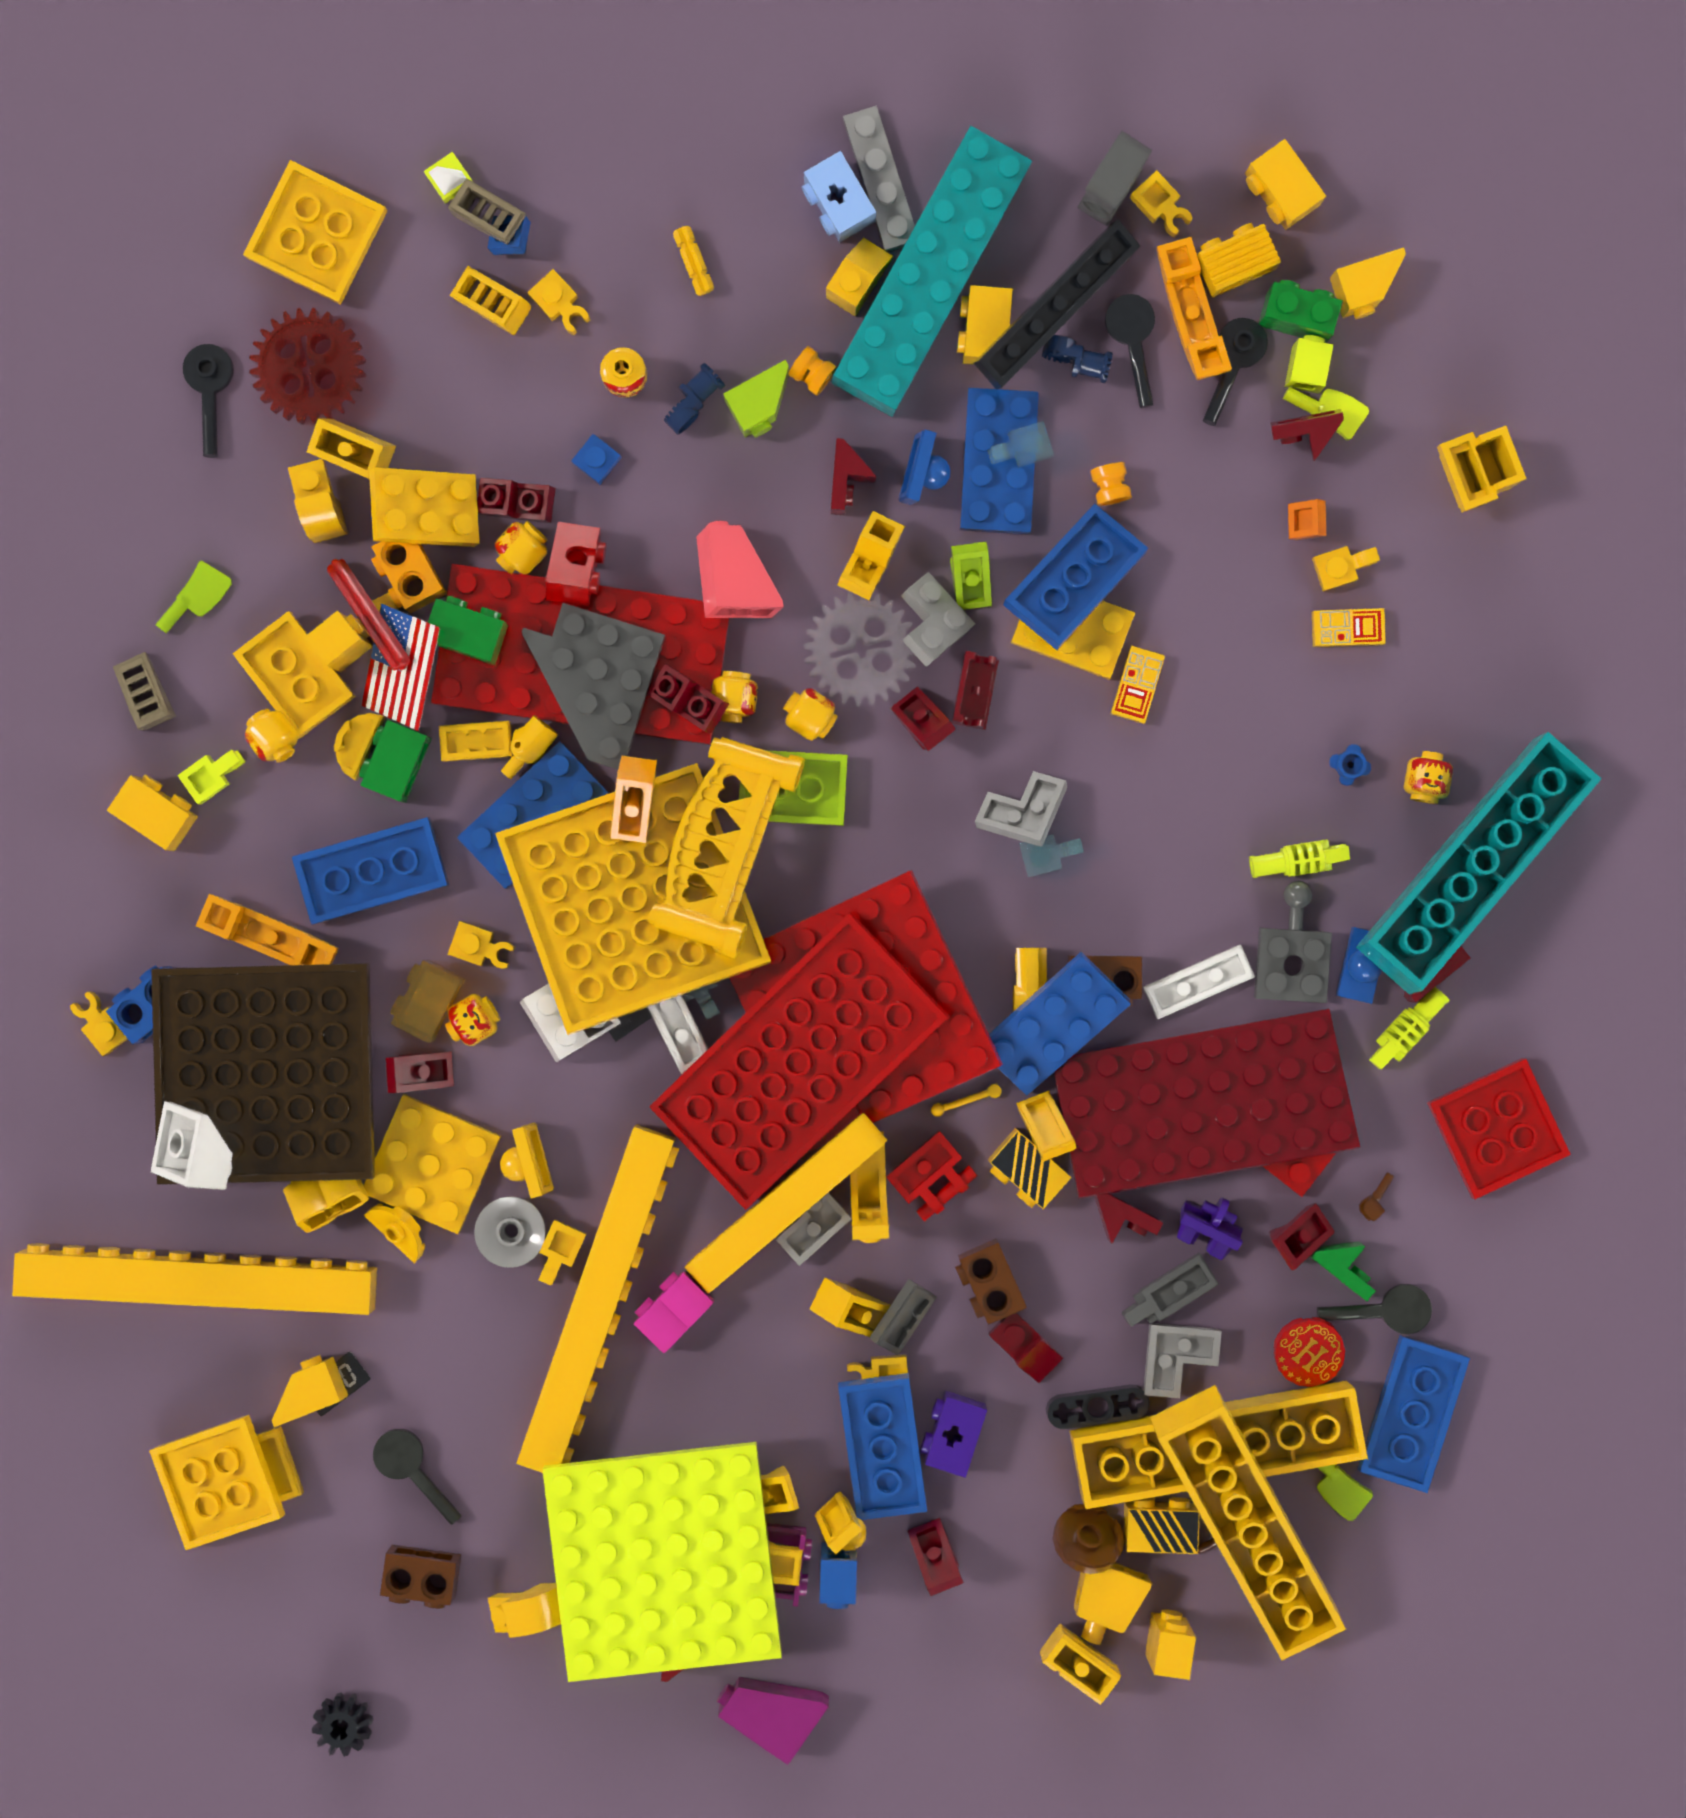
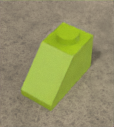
M786 360L723 393L724 400L745 438L751 434L756 438L772 429L771 423L776 421L789 377V365Z

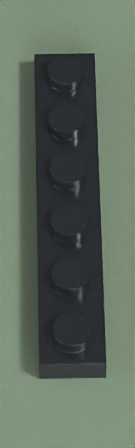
M1119 220L1112 222L974 362L975 366L996 390L1002 388L1141 247Z

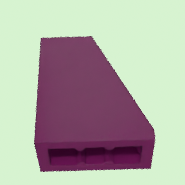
M739 1677L733 1686L728 1683L717 1699V1702L720 1704L718 1717L789 1765L828 1709L829 1696L821 1691Z

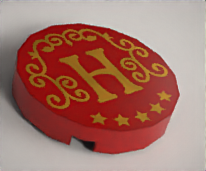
M1301 1317L1294 1319L1282 1327L1275 1338L1274 1359L1276 1366L1288 1381L1298 1386L1314 1387L1325 1384L1338 1374L1344 1364L1346 1351L1343 1339L1335 1327L1322 1318L1302 1319Z

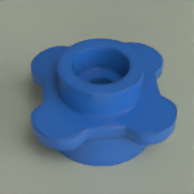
M1356 744L1348 745L1346 751L1340 755L1334 754L1329 759L1330 767L1336 769L1340 776V783L1345 786L1352 785L1354 779L1361 775L1366 776L1371 771V764L1366 761L1365 756L1361 753L1360 746ZM1349 761L1353 763L1352 768L1347 767Z

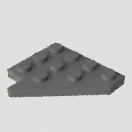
M563 603L552 636L523 628L522 634L587 759L618 770L621 755L628 756L666 636Z

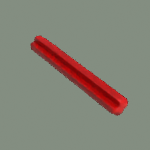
M344 559L332 560L331 564L327 567L328 574L391 669L394 671L404 670L410 663V657Z

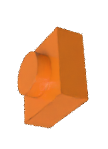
M1315 499L1288 504L1289 539L1302 540L1326 536L1325 500Z

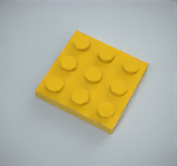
M290 160L243 255L245 258L341 305L388 210L385 206Z
M404 1094L376 1155L375 1178L366 1179L364 1183L367 1195L390 1206H398L411 1215L459 1234L501 1139V1135Z
M249 1414L162 1444L149 1451L185 1550L269 1523L286 1515Z

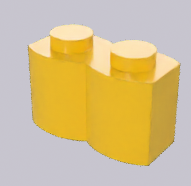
M361 1179L291 1181L283 1189L297 1226L306 1233L329 1224L337 1216L351 1212L369 1200Z

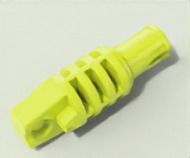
M1328 839L1288 845L1281 848L1280 852L1250 856V871L1253 878L1279 873L1293 877L1332 870V863L1350 860L1349 846L1346 844L1329 846Z
M1435 987L1413 1009L1410 1007L1404 1009L1377 1038L1376 1042L1381 1047L1369 1061L1378 1069H1383L1393 1057L1400 1062L1429 1031V1022L1450 1001L1448 997Z

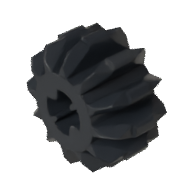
M342 1692L336 1694L334 1701L326 1698L321 1704L322 1709L316 1710L313 1715V1719L318 1723L312 1727V1733L322 1735L317 1741L318 1747L324 1746L326 1743L330 1745L328 1749L329 1755H333L337 1748H340L344 1757L349 1755L351 1747L359 1751L364 1746L363 1740L369 1739L372 1734V1730L368 1726L374 1720L373 1715L363 1714L368 1708V1703L364 1702L359 1706L356 1705V1694H352L348 1701L345 1700ZM338 1720L340 1724L343 1720L349 1725L347 1729L346 1725H344L343 1729L337 1725Z

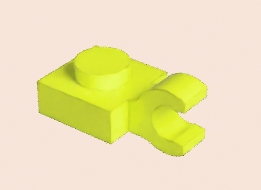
M233 750L228 751L215 762L210 755H205L177 776L198 805H202L230 784L224 775L236 770L246 761L238 750L235 752Z

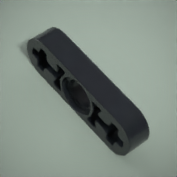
M1133 1384L1059 1394L1052 1397L1047 1403L1046 1414L1050 1423L1058 1429H1071L1135 1420L1147 1413L1149 1398L1147 1395H1144L1141 1387ZM1134 1393L1137 1399H1142L1141 1403L1136 1404V1410L1131 1411L1128 1405H1119L1117 1408L1120 1412L1114 1414V1403L1110 1396L1116 1395L1117 1402L1129 1400V1394ZM1100 1397L1107 1401V1410L1103 1415L1093 1416L1088 1412V1403L1093 1398ZM1081 1400V1410L1085 1418L1079 1419L1078 1412H1069L1066 1415V1420H1060L1058 1415H1053V1411L1059 1409L1060 1403H1065L1068 1409L1078 1408L1075 1401Z

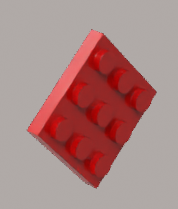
M1526 1058L1518 1059L1427 1102L1472 1199L1476 1200L1571 1155Z

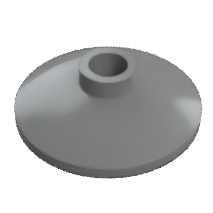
M507 1196L498 1198L484 1207L476 1220L474 1235L479 1251L488 1261L501 1267L514 1268L522 1266L536 1257L545 1241L546 1228L541 1213L532 1203L519 1197ZM508 1224H513L518 1228L516 1236L511 1237L507 1235L505 1229Z

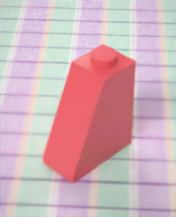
M727 521L710 522L697 535L705 618H772L784 607L780 594L741 525H729Z

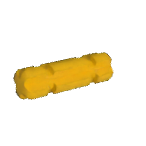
M690 226L676 229L673 232L677 247H681L679 251L689 277L693 278L692 284L698 296L708 294L714 290L710 275L706 274L708 272L699 247L697 243H694L695 237Z

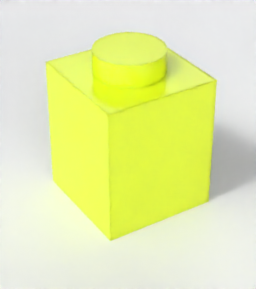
M1306 335L1303 339L1298 338L1292 346L1284 387L1288 388L1290 386L1297 390L1319 394L1326 386L1334 345L1324 343V338L1314 335Z

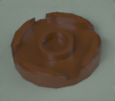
M1075 1504L1062 1513L1054 1526L1052 1539L1055 1550L1062 1561L1075 1571L1087 1574L1103 1573L1114 1566L1123 1551L1124 1535L1121 1525L1116 1518L1113 1520L1107 1514L1108 1511L1102 1507L1085 1509L1084 1504Z

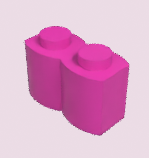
M685 1270L680 1275L672 1272L659 1286L663 1292L654 1301L648 1297L634 1311L638 1316L634 1321V1325L662 1353H665L714 1303V1299Z

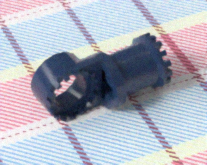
M1053 335L1044 344L1042 357L1046 359L1048 356L1047 360H1051L1052 357L1053 362L1057 360L1059 363L1073 364L1071 376L1077 377L1080 374L1099 378L1100 383L1106 384L1113 352L1107 351L1105 354L1087 351L1084 350V346L1077 345L1075 340L1060 335Z
M706 363L700 366L701 371L687 384L682 383L678 387L686 398L682 399L681 403L678 402L677 406L672 408L674 410L673 413L671 411L668 412L670 417L666 415V418H664L666 424L677 435L684 432L698 418L699 411L704 407L703 402L716 389L722 390L725 387L724 382L720 377H717V374H712L714 371Z

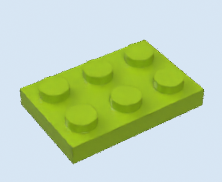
M769 751L788 758L790 754L805 758V764L795 792L780 788L768 822L844 826L848 755ZM740 782L739 800L751 797V794Z

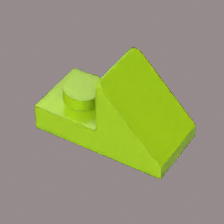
M987 542L951 546L952 557L950 558L956 603L963 610L992 606Z

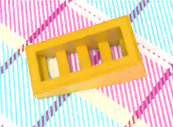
M467 266L449 295L511 335L517 333L531 310V305L523 297L470 266ZM477 280L480 284L469 299L466 296ZM488 288H490L491 291L482 306L479 305ZM503 296L504 298L501 301L498 308L496 309L495 313H492L491 311L495 307L499 298Z

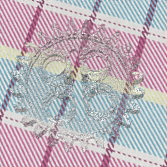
M848 592L847 603L843 604L840 599L835 597V609L831 610L825 605L822 606V611L825 615L824 619L813 616L812 620L818 626V629H807L806 634L813 638L814 642L804 644V649L813 651V655L805 658V663L816 664V667L809 675L810 677L821 675L822 679L817 687L822 689L829 685L831 687L829 698H833L839 692L842 694L843 705L846 704L849 697H854L856 707H860L862 698L867 697L869 704L874 706L875 695L879 694L886 702L888 701L887 690L889 688L896 693L900 692L899 685L897 684L898 680L909 682L910 678L904 672V669H915L916 665L909 661L908 657L916 655L903 642V639L907 636L906 631L912 627L913 623L912 621L901 623L900 620L905 612L903 609L896 613L891 612L893 600L882 606L880 605V594H877L873 601L870 602L863 597H860V601H855L852 593ZM870 620H878L884 625L885 631L879 637H871L865 632L864 627L866 623ZM837 627L846 628L850 633V639L845 644H835L830 638L831 631ZM888 640L892 642L890 647L867 650L866 657L860 658L858 653H850L838 658L830 657L832 652L856 648L857 641H862L864 646H871ZM885 654L891 659L892 666L888 671L879 672L873 668L872 659L876 655ZM850 661L856 665L858 672L854 678L843 679L838 675L837 668L842 662Z

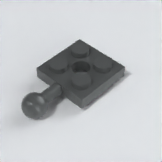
M1294 881L1288 884L1284 890V900L1290 906L1288 929L1259 927L1254 998L1327 1003L1332 933L1303 930L1304 907L1312 900V890L1305 882ZM1297 955L1302 961V968L1297 974L1288 975L1284 970V961L1289 956Z

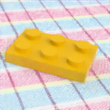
M373 467L369 471L373 541L475 547L480 544L476 476L474 474Z
M1102 601L1058 650L1053 648L1019 619L1011 643L1110 680L1135 612Z
M288 611L232 654L273 708L283 713L296 730L297 738L300 739L356 696L337 671L326 666L304 639L308 633L293 613Z

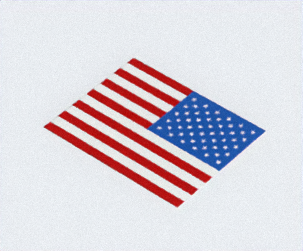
M381 603L380 614L410 657V663L402 671L392 670L374 643L362 706L419 731L440 627Z

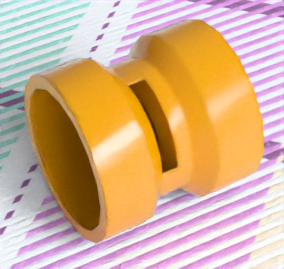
M807 346L793 363L788 375L796 381L806 383L808 390L818 396L832 379L837 366L830 361L821 360L818 357L817 351Z
M1124 462L1106 464L1090 471L1092 482L1097 484V488H1101L1095 495L1098 506L1112 505L1132 498L1130 487L1122 484L1127 474Z

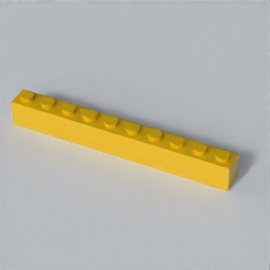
M638 1124L633 1127L516 1463L518 1465L543 1473L542 1469L546 1465L571 1462L575 1450L569 1447L572 1435H580L586 1419L585 1415L580 1414L584 1401L591 1403L598 1384V1382L592 1381L596 1367L603 1369L609 1353V1349L603 1347L607 1335L614 1336L621 1318V1315L615 1314L619 1300L627 1301L633 1282L627 1280L631 1267L638 1269L644 1252V1248L638 1247L642 1234L650 1235L656 1215L650 1213L654 1200L661 1202L668 1183L662 1180L666 1166L673 1168L679 1152V1148L674 1147L675 1137Z
M43 1243L27 1244V1249L16 1252L14 1256L12 1296L369 1315L375 1310L377 1267H367L368 1262L362 1260L346 1261V1266L332 1265V1260L325 1258L311 1259V1264L297 1263L296 1257L287 1256L275 1257V1262L261 1261L262 1256L240 1255V1260L226 1259V1254L205 1253L204 1258L191 1257V1252L170 1251L169 1256H155L156 1250L135 1249L133 1254H120V1248L101 1247L98 1248V1252H85V1246L66 1245L63 1246V1251L49 1250L50 1245Z

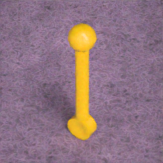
M991 1084L987 1090L943 1105L935 1103L931 1107V1113L935 1117H940L947 1110L989 1096L997 1098L1001 1095V1087L997 1084Z

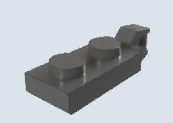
M1197 1253L1139 1289L1140 1292L1133 1295L1136 1303L1121 1313L1131 1327L1145 1318L1150 1324L1157 1320L1160 1322L1216 1287L1219 1283L1202 1255Z

